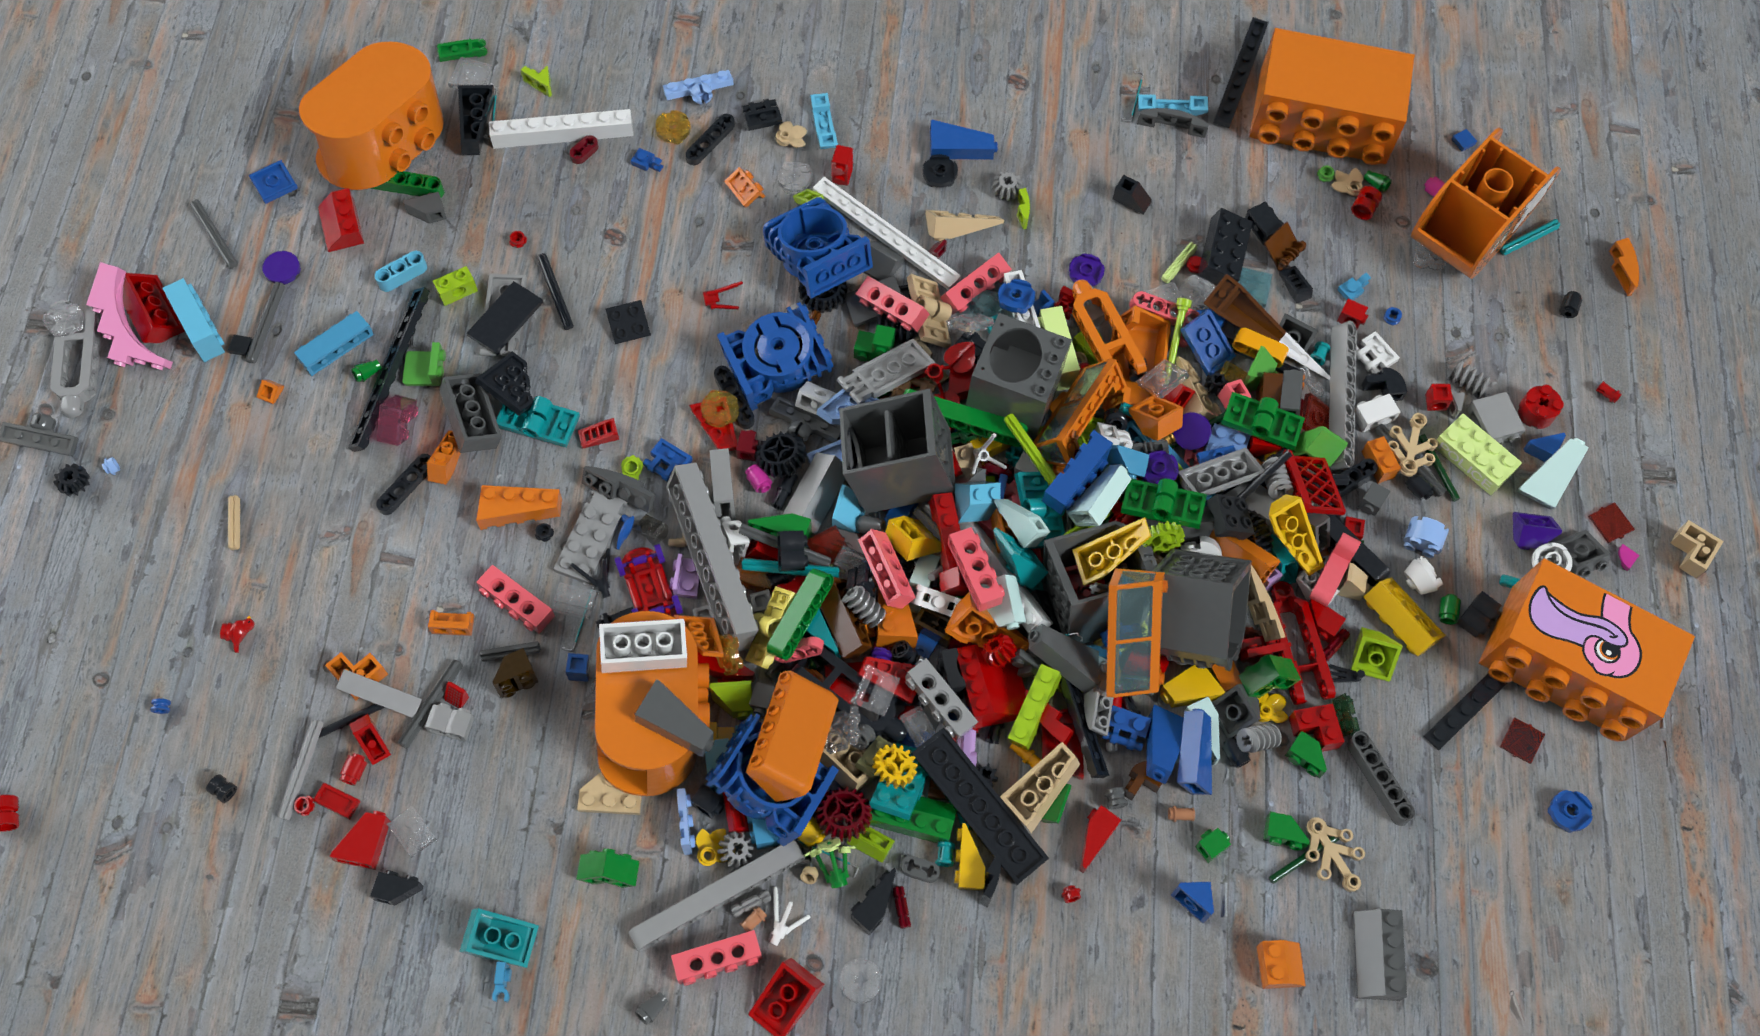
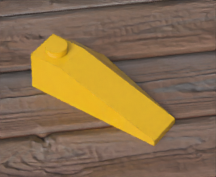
M1286 494L1271 503L1269 518L1274 532L1305 573L1311 576L1325 567L1302 498Z
M1145 518L1072 550L1084 586L1104 578L1152 536Z

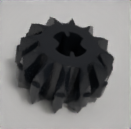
M75 463L71 466L65 464L64 469L58 468L60 473L54 474L56 479L53 481L54 485L60 493H65L69 497L73 493L78 496L79 491L85 492L84 486L90 485L88 481L90 475L86 472V469Z

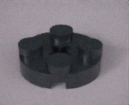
M943 154L931 156L923 164L922 174L926 184L930 187L939 188L952 186L958 174L956 162H953L949 159V156ZM938 169H942V171H945V172H943V173H938V172H936V171H938Z

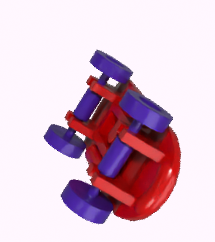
M660 544L654 545L655 551L650 548L640 547L629 551L622 561L620 556L614 558L620 577L624 576L634 605V609H631L632 613L655 611L672 617L683 613L678 595H672L661 564L665 562V558Z

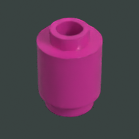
M1436 176L1434 178L1430 177L1424 184V191L1435 197L1445 182Z
M757 464L750 466L746 470V479L757 493H765L771 488L772 480Z

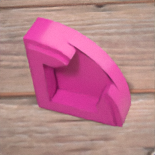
M1624 544L1618 549L1621 566L1628 571L1639 557V554Z

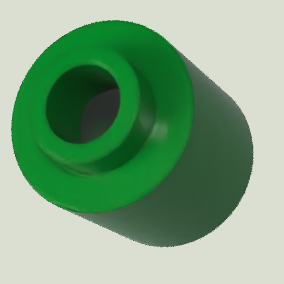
M1447 594L1441 598L1439 617L1440 621L1444 624L1453 625L1459 619L1461 600L1456 595Z

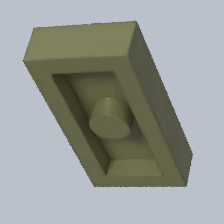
M878 735L856 762L855 767L873 778L877 770L872 768L874 756L880 748L883 749L886 744L891 747L892 744Z

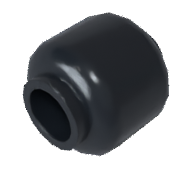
M1110 408L1102 416V423L1116 426L1119 430H1126L1128 420L1119 408Z

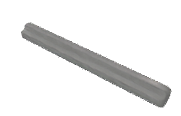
M313 719L310 723L278 814L280 819L289 820L291 818L294 803L298 798L323 727V722Z

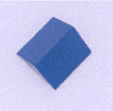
M1211 882L1180 883L1171 894L1174 899L1203 924L1214 913Z

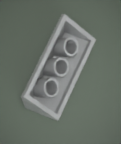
M1243 448L1181 470L1178 473L1182 489L1204 493L1208 496L1256 479L1265 470L1248 449Z
M817 452L783 515L793 513L810 518L812 534L814 536L846 480L843 475L842 461L835 455Z

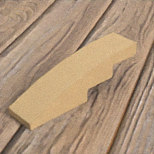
M1251 565L1247 606L1250 608L1254 624H1260L1265 642L1284 638L1285 634L1272 600L1260 577Z

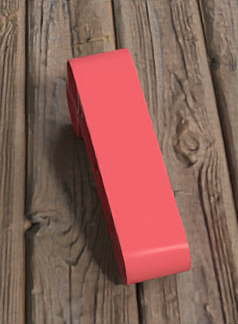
M1143 291L1137 292L1129 301L1130 308L1133 306L1140 307L1171 321V325L1175 326L1177 318L1173 317L1170 311L1178 315L1176 303ZM1153 305H1157L1160 311H1156ZM1188 309V312L1185 313L1183 327L1189 323L1187 317L1195 319L1200 315L1199 312ZM1181 333L1179 347L1184 348L1188 346V343L1183 339Z
M1344 532L1342 533L1309 596L1310 599L1325 607L1329 605L1361 541Z

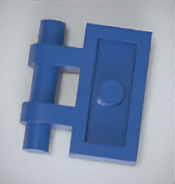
M661 438L650 451L654 459L651 461L646 458L643 465L650 472L659 474L663 480L668 482L675 465L689 464L693 461V458ZM661 462L668 466L666 470L659 466Z
M1112 705L1109 726L1113 727L1112 733L1108 732V736L1102 735V738L1109 740L1111 744L1115 745L1118 743L1126 746L1128 750L1133 751L1134 749L1141 752L1143 744L1136 742L1137 736L1141 738L1146 737L1151 718ZM1119 731L1130 733L1129 739L1119 736Z

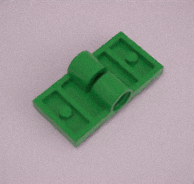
M1232 392L1221 424L1294 451L1305 418L1278 408L1279 404L1273 398L1264 397L1257 401Z
M1132 479L1127 485L1121 513L1162 522L1169 521L1171 524L1176 522V525L1180 524L1181 526L1200 529L1207 494L1179 489L1178 484L1172 479H1162L1158 484Z

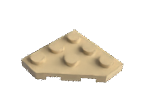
M600 772L580 789L577 810L578 812L640 815L642 796L620 791L612 786Z

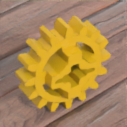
M886 744L874 756L872 768L877 769L874 775L881 776L880 782L885 780L887 787L893 784L894 788L897 789L899 785L904 788L907 783L910 784L917 774L915 769L918 764L913 763L915 756H909L910 750L905 752L902 745L898 749L895 744H892L891 747Z

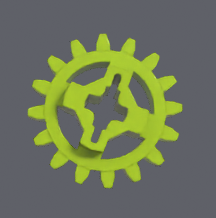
M1166 521L1165 524L1159 522L1156 527L1151 526L1150 533L1152 536L1142 545L1143 547L1151 546L1153 552H1157V555H1160L1161 552L1167 554L1170 550L1175 549L1174 547L1181 546L1180 543L1185 541V534L1181 525H1176V522L1169 524V521Z

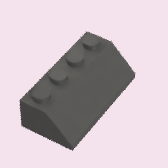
M1375 909L1353 912L1357 998L1389 1001L1403 1000L1407 997L1402 910Z

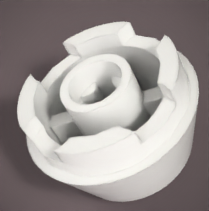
M1543 544L1532 555L1533 567L1545 558L1568 571L1572 569V557L1567 548L1561 544Z
M1422 556L1418 559H1413L1404 571L1408 579L1406 583L1411 590L1415 589L1420 595L1438 591L1437 588L1443 585L1441 578H1436L1437 575L1432 565Z

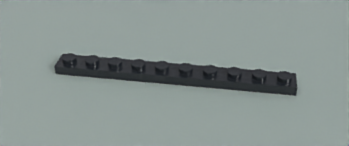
M426 287L413 291L348 449L353 452L365 450L369 445L370 435L376 428V421L383 411L384 401L390 394L389 389L396 379V372L402 365L404 353L409 348V341L416 331L415 327L422 316L423 307L428 302L430 290Z
M1036 589L1030 592L1053 622L1050 628L1061 633L1048 592ZM1062 676L1059 682L1062 695L1065 698L1075 734L1078 736L1081 745L1080 749L1087 763V770L1091 778H1105L1109 776V772L1096 734L1088 728L1084 711V698L1081 690Z
M1488 673L1423 737L1439 751L1507 683L1492 678Z

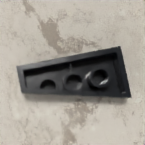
M458 85L462 155H480L494 102V85Z

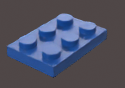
M1210 309L1205 310L1180 329L1206 376L1213 375L1214 372L1218 371L1236 356Z

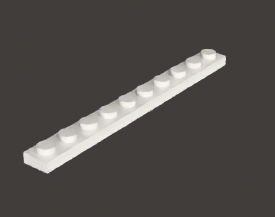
M823 177L813 187V191L823 194L826 202L947 290H950L961 280L960 274L826 177Z

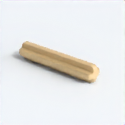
M237 495L229 496L228 548L230 550H238L240 548V498Z

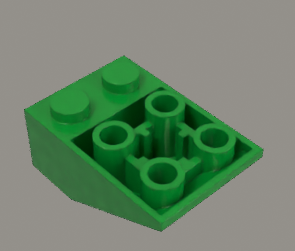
M791 513L748 520V526L776 537L779 531H804V535H807V546L812 536L811 519Z

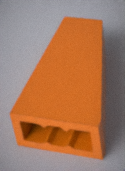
M1214 529L1209 536L1219 544L1222 556L1251 560V565L1263 584L1281 562L1249 539L1239 540L1236 537H1216Z

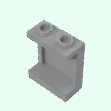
M1507 392L1473 400L1467 408L1469 416L1475 414L1481 428L1501 445L1508 441L1510 443L1518 441L1525 431Z

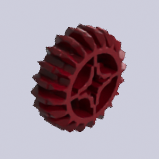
M838 787L837 792L830 789L829 796L824 795L823 801L819 803V808L816 809V822L820 823L819 829L824 830L825 836L831 834V839L839 837L841 842H843V838H847L850 843L852 836L858 840L859 833L864 835L866 828L870 827V821L872 820V814L870 813L872 808L869 805L868 798L863 799V793L856 795V789L850 792L848 787L845 788V791H841ZM835 806V811L828 817L829 809ZM860 812L859 820L853 823V817L856 816V813Z

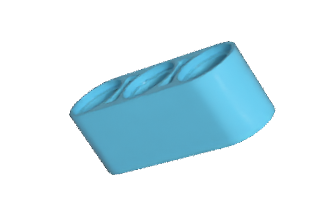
M412 251L380 268L375 273V279L379 288L384 292H389L423 274L427 270L425 258L420 251Z

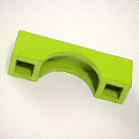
M1043 664L1040 665L1008 736L1010 743L1029 751L1037 733L1043 711L1061 680L1060 671Z

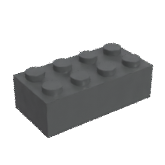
M481 373L444 377L439 389L460 453L497 449L502 437L487 391L475 383L476 378Z

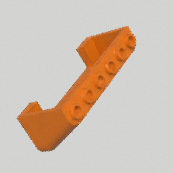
M1133 306L1120 315L1142 357L1147 360L1148 378L1143 382H1132L1129 379V372L1131 370L1128 368V361L1124 353L1112 357L1117 360L1127 388L1123 393L1109 392L1103 401L1102 408L1104 411L1110 408L1120 409V405L1123 402L1134 406L1153 395L1161 397V390H1163L1165 383L1171 321L1137 306ZM1113 333L1111 337V342L1117 340L1116 335H1113Z
M793 671L782 672L778 677L746 773L775 802L802 797L810 791L839 701L833 692Z

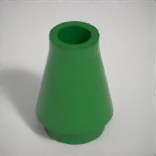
M1370 170L1364 176V180L1380 192H1386L1392 183L1389 176Z
M378 360L354 365L351 372L357 382H365L377 371L381 370V365Z

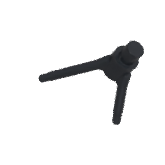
M609 548L606 551V558L602 560L601 579L595 580L574 563L570 564L572 568L589 580L595 587H598V591H601L603 598L610 596L608 589L610 588L608 582Z

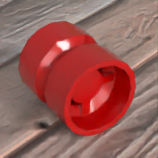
M1371 186L1363 187L1351 207L1352 214L1362 220L1371 219L1382 200L1381 192Z
M0 795V832L19 828V814L16 813L19 808V798L15 795Z

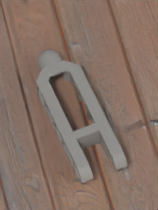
M93 308L86 311L85 330L81 333H73L71 316L73 313L71 310L59 311L57 315L50 389L61 400V412L67 418L80 416L84 411V403L96 395L102 334L97 332L102 314L93 312ZM83 344L80 382L76 387H66L67 382H69L67 374L68 366L71 363L69 361L70 350H72V345Z

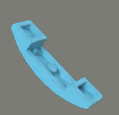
M828 93L810 95L820 149L836 148L838 142L834 132Z
M1138 94V111L1151 108H1169L1197 116L1208 112V96H1190V100L1156 99V95Z

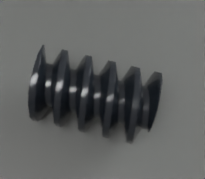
M879 315L878 325L895 328V341L898 337L900 343H903L905 339L906 342L913 339L914 330L908 331L904 329L900 322L898 324L892 321L889 323L887 317L882 321Z

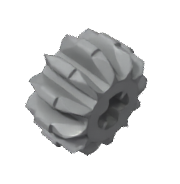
M1006 170L1005 174L1000 172L998 176H995L992 184L995 196L1000 195V200L1006 198L1007 202L1009 198L1015 200L1019 189L1022 188L1020 175L1015 176V172L1010 174Z
M732 832L731 837L726 834L724 836L725 841L719 842L723 849H719L717 853L724 854L720 861L723 862L727 859V867L734 864L735 868H739L740 863L746 865L747 859L752 858L753 855L748 851L753 850L754 847L747 845L751 841L750 838L743 840L744 833L738 836L736 832ZM737 846L739 850L734 854L732 850Z

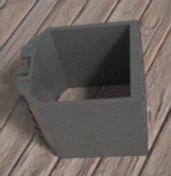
M1118 521L1044 540L1042 564L1048 573L1041 580L1043 589L1048 592L1061 633L1065 635L1078 632L1083 637V642L1080 641L1082 639L1077 634L1069 635L1068 637L1081 643L1101 639L1100 634L1108 630L1109 592L1078 600L1065 567L1077 565L1073 549L1127 526ZM1141 545L1124 560L1129 570L1153 571L1157 566L1151 546L1143 547ZM1127 573L1126 581L1127 584L1151 581V575ZM1150 586L1121 589L1119 622L1122 625L1136 622L1140 626L1149 609Z
M1172 549L1153 569V572H1165V580H1168L1167 593L1163 592L1161 656H1166L1167 660L1175 661L1179 665L1192 664L1197 668H1212L1216 664L1225 667L1226 671L1231 670L1232 661H1237L1239 658L1245 634L1251 560ZM1151 575V581H1153L1155 575ZM1150 586L1147 637H1151L1153 586ZM1146 641V647L1151 657V641Z

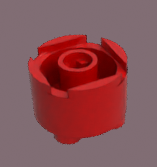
M1550 385L1535 386L1520 401L1518 416L1527 426L1544 429L1550 426L1564 407V402Z

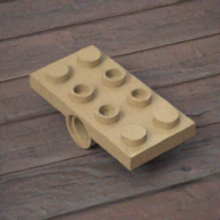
M910 274L906 278L911 300L923 306L930 314L918 331L920 340L944 348L949 347L951 340L946 321L952 314L951 305L941 301L937 282Z

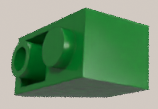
M1301 731L1285 756L1294 765H1300L1306 769L1309 775L1321 778L1327 768L1320 743Z
M1272 811L1266 816L1264 841H1268L1273 846H1281V844L1290 846V849L1301 851L1309 845L1310 840L1292 816Z

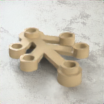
M1415 413L1410 419L1412 431L1409 442L1399 426H1393L1389 431V435L1397 439L1407 453L1405 457L1396 441L1388 443L1389 446L1395 448H1391V450L1400 462V472L1408 477L1415 475L1419 467L1423 465L1431 466L1435 461V456L1431 453H1426L1423 458L1414 460L1415 455L1426 450L1434 451L1438 446V441L1435 438H1429L1427 442L1417 445L1420 429L1427 423V418L1422 413Z
M1318 817L1310 819L1306 825L1307 832L1311 836L1309 849L1305 854L1306 860L1313 863L1319 859L1320 854L1317 848L1320 840L1324 849L1321 866L1317 871L1318 878L1326 881L1331 877L1332 873L1329 867L1332 859L1344 877L1342 881L1343 888L1348 892H1355L1360 888L1361 880L1357 875L1350 872L1339 854L1359 861L1365 857L1364 849L1361 847L1353 849L1332 843L1328 836L1339 838L1342 842L1347 843L1353 839L1352 831L1349 829L1341 831L1328 827L1326 822ZM1315 824L1320 826V831L1315 829ZM1343 833H1347L1349 839H1345ZM1355 851H1359L1361 856L1357 857ZM1310 852L1315 854V859L1310 857ZM1322 870L1326 871L1327 877L1322 876ZM1350 879H1354L1356 881L1355 886H1353L1350 883Z

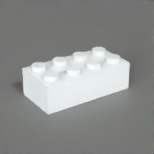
M684 619L599 624L602 673L687 667Z

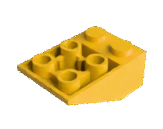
M907 516L888 520L885 533L892 547L906 561L941 551L940 534L930 523Z

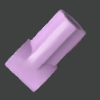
M971 729L957 740V744L976 767V730Z

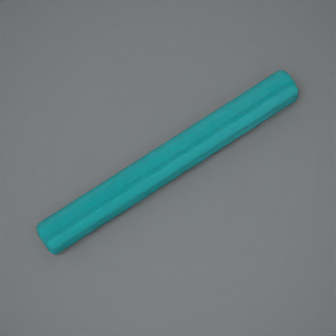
M747 558L742 560V569L750 571L807 576L812 569H817L837 578L840 572L838 567L810 564L805 567L804 571L779 572L778 561Z

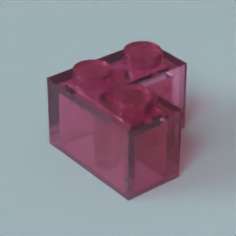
M394 395L380 405L377 441L399 446L408 439V422L418 414L416 399Z

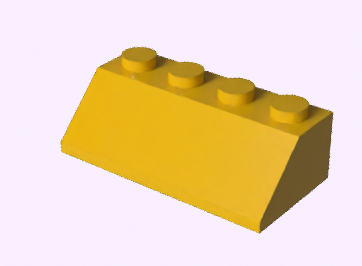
M1392 577L1380 581L1363 597L1366 600L1367 606L1380 615V620L1384 624L1389 625L1393 629V634L1398 639H1402L1406 643L1409 652L1414 655L1416 654L1417 657L1446 636Z

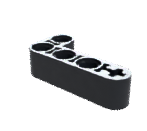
M1364 459L1340 473L1349 474V477L1355 480H1350L1348 485H1336L1340 489L1338 490L1340 496L1343 497L1369 482L1378 469L1377 463L1372 459ZM1326 489L1323 490L1329 495H1333L1330 491ZM1319 495L1316 496L1324 502L1326 501V499L1320 498ZM1331 502L1329 503V505H1331L1332 507L1338 508L1336 505L1332 504ZM1334 515L1337 519L1341 517V515Z

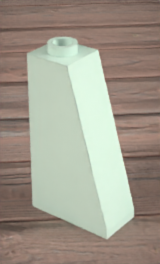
M1569 439L1516 492L1550 509H1554L1589 447L1585 446V442L1580 439Z
M1121 464L1109 465L1085 490L1083 495L1075 501L1070 510H1066V513L1076 526H1100L1132 480L1126 468Z

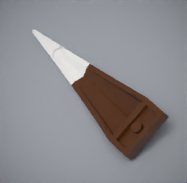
M1228 274L1223 277L1203 304L1233 325L1239 328H1248L1286 345L1289 349L1288 357L1330 380V376L1268 314L1249 292Z

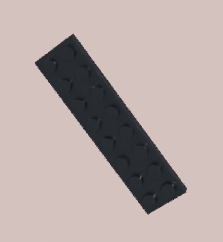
M944 727L911 753L994 858L997 854L1001 855V867L1016 886L1049 859Z

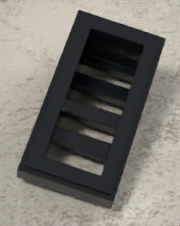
M1296 266L1279 271L1281 279L1296 303L1312 298L1313 288Z

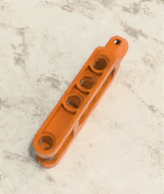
M1077 280L1073 284L1072 289L1075 299L1072 315L1097 362L1113 359L1112 357L1124 353L1137 375L1146 372L1147 367L1144 358L1108 293L1095 288L1092 289L1090 283L1086 280ZM1091 299L1092 304L1100 306L1105 315L1104 319L1109 322L1113 330L1112 333L1116 335L1117 340L1104 344L1083 305L1085 301ZM1107 362L1100 364L1101 369L1104 368Z

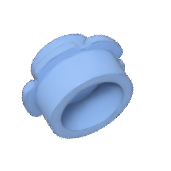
M115 458L104 459L102 466L105 472L116 475V472L120 471V466Z

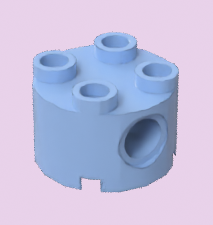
M1418 516L1412 517L1403 540L1405 543L1404 548L1411 551L1415 549L1420 550L1422 555L1433 558L1434 554H1440L1449 529H1444L1445 525L1428 517H1423L1422 520H1417Z

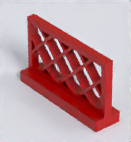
M1293 455L1285 462L1286 470L1294 489L1292 496L1302 498L1306 513L1345 515L1346 509L1326 458ZM1297 463H1301L1305 467L1302 468L1301 466L1297 465ZM1313 464H1321L1322 469ZM1309 468L1310 470H1312V471L1315 472L1316 474L1313 475L1312 473H1310L1309 471H1307V469ZM1301 474L1306 476L1310 480H1305L1304 478H1302ZM1319 476H1322L1323 478H1325V479L1327 480V482L1323 481L1322 479H1320V478H1318V477H1319ZM1314 481L1322 487L1318 488L1317 486L1313 485L1312 482ZM1306 488H1309L1310 490H1312V491L1315 492V493H1314V494H1311L1310 492H1308V491L1306 490ZM1326 489L1330 491L1333 495L1331 496L1323 490ZM1320 495L1321 497L1325 498L1326 501L1324 502L1316 496ZM1311 501L1315 502L1319 506H1312ZM1331 502L1332 504L1336 505L1338 508L1332 507L1331 505H1329V503Z

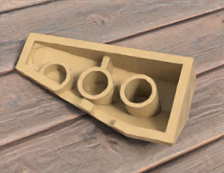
M926 210L925 213L928 233L936 241L952 239L1004 223V219L999 216L975 214L972 217L970 214L959 212L958 216H955V214L949 213V211Z

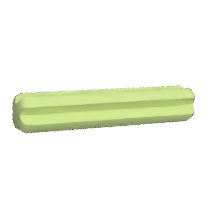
M1190 242L1165 271L1161 280L1166 284L1170 283L1187 263V260L1197 251L1198 246Z

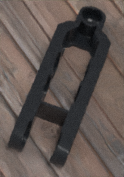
M823 646L822 653L816 655L823 661L824 665L832 670L823 683L798 664L791 670L833 692L839 700L836 712L855 727L867 724L872 727L875 736L884 735L893 742H900L906 738L908 729L904 722L896 717L894 700L872 683L857 676V671L825 646ZM839 676L846 678L854 685L856 690L860 689L870 697L872 702L875 701L885 709V713L878 721L869 720L830 689V686Z

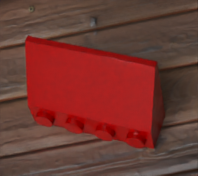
M978 645L957 648V668L965 680L966 688L963 689L966 704L970 708L969 711L978 721L974 729L1015 721L1026 698L1022 677L1017 676L1018 668L1014 667L1010 662L1006 663L1005 667L1000 666L997 669L994 666L991 667L986 663L981 653L984 648L978 647Z

